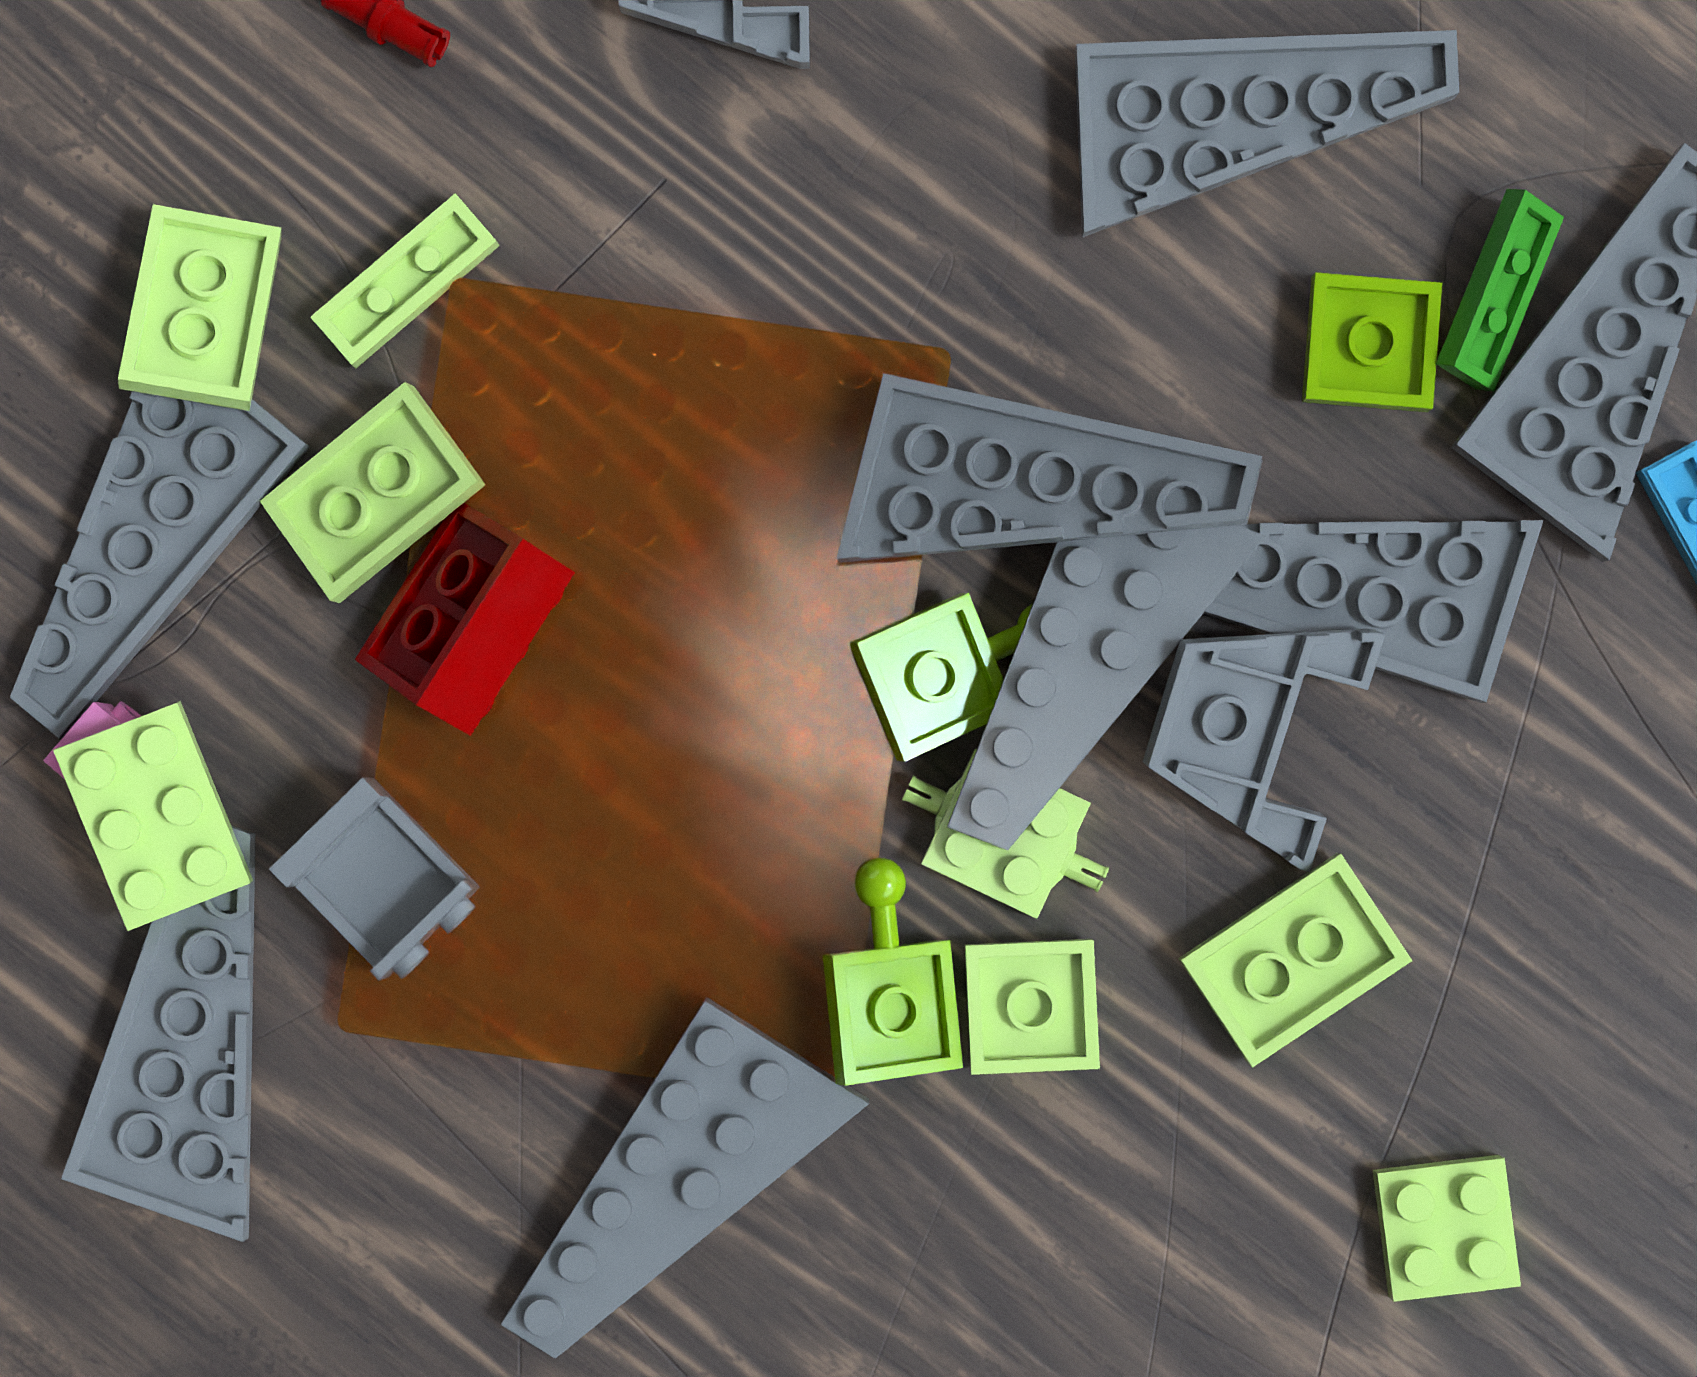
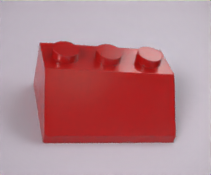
M463 503L443 520L354 660L418 707L471 736L481 719L491 710L497 694L517 663L526 655L531 641L551 610L560 602L564 590L575 572L519 535L468 504Z

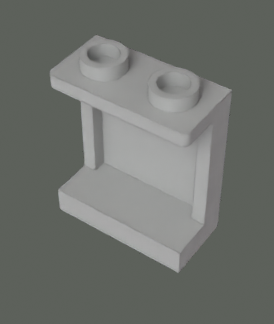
M362 777L269 868L286 888L296 887L373 966L370 972L378 981L389 977L393 972L403 979L417 967L430 953L423 943L440 926L448 934L454 930L476 908L469 898L480 888L374 778Z

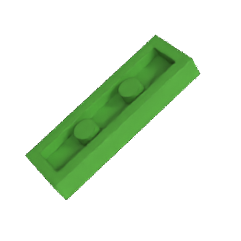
M1506 189L1436 362V365L1474 389L1494 392L1564 219L1561 214L1527 190Z

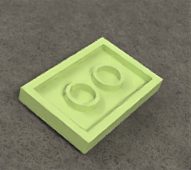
M153 204L118 375L119 389L250 411L281 243V227Z
M404 382L261 499L260 503L328 599L341 603L486 484L416 388Z
M181 701L53 750L127 931L243 887L253 881Z
M1340 853L1334 854L1310 870V872H1307L1178 958L1248 1065L1252 1068L1412 962V959Z

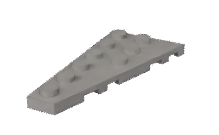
M1457 30L1076 44L1075 75L1082 237L1453 100L1459 94Z
M1684 143L1674 152L1451 447L1602 562L1608 561L1611 558L1617 539L1614 536L1623 509L1629 504L1635 486L1633 479L1644 446L1650 441L1680 350L1677 347L1686 320L1691 316L1697 299V152Z
M883 373L836 559L842 563L1247 524L1262 465V456Z
M135 391L131 392L129 397L132 399L131 405L118 437L113 438L77 527L76 531H79V535L68 563H63L54 585L58 588L43 625H38L10 695L14 702L56 737L63 738L89 706L99 700L262 505L260 500L281 483L310 448L308 444L255 400H251L250 411Z
M1520 520L1518 522L1393 521L1241 524L1239 526L1267 537L1203 614L1264 634L1373 629L1386 635L1375 667L1376 670L1469 700L1484 703L1487 702L1543 520Z
M1239 525L1057 542L947 828L1006 851L1009 850L1179 644L1180 639H1183L1267 536Z
M231 825L253 881L248 885L151 922L61 1179L244 1242L249 1238L256 834Z
M706 997L512 1304L501 1325L556 1359L869 1105V1098L848 1085L835 1084L834 1076Z

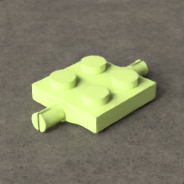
M974 749L961 778L947 792L913 775L908 786L928 795L930 799L907 789L902 801H907L936 815L934 836L921 865L1036 919L1043 908L1050 890L1063 876L1090 887L1096 892L1100 890L1103 881L1082 872L1081 869L1083 868L1102 878H1106L1109 867L1100 865L1075 853L1077 832L1090 807V802L1059 788L1010 849L1006 851L947 828L977 749Z

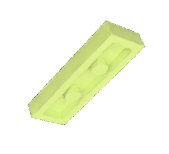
M455 193L316 311L311 318L349 363L357 368L500 245Z

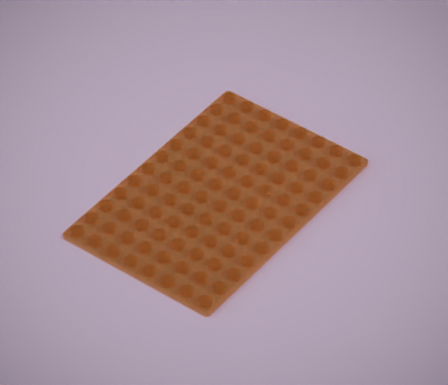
M466 278L456 279L451 284L431 410L486 484L464 503L527 540L574 571L575 574L566 586L560 602L551 610L531 641L526 655L517 663L497 694L491 710L481 719L471 736L418 707L389 686L375 780L455 860L480 888L469 898L476 908L449 934L440 926L423 943L430 953L403 979L393 972L389 977L378 981L370 972L373 966L349 943L338 1013V1025L343 1031L656 1078L705 998L708 997L835 1077L823 955L865 949L870 907L864 904L858 897L855 890V877L859 868L865 862L879 857L894 754L849 643L914 614L923 555L842 563L836 557L883 373L947 387L951 357L947 350L940 347ZM443 520L410 546L405 580Z

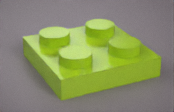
M1315 272L1311 277L1302 402L1416 412L1431 411L1434 403L1442 283Z

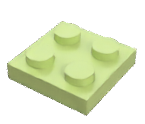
M1093 939L964 944L971 1075L1100 1069Z
M1492 1155L1373 1170L1388 1296L1393 1302L1521 1286L1504 1157Z

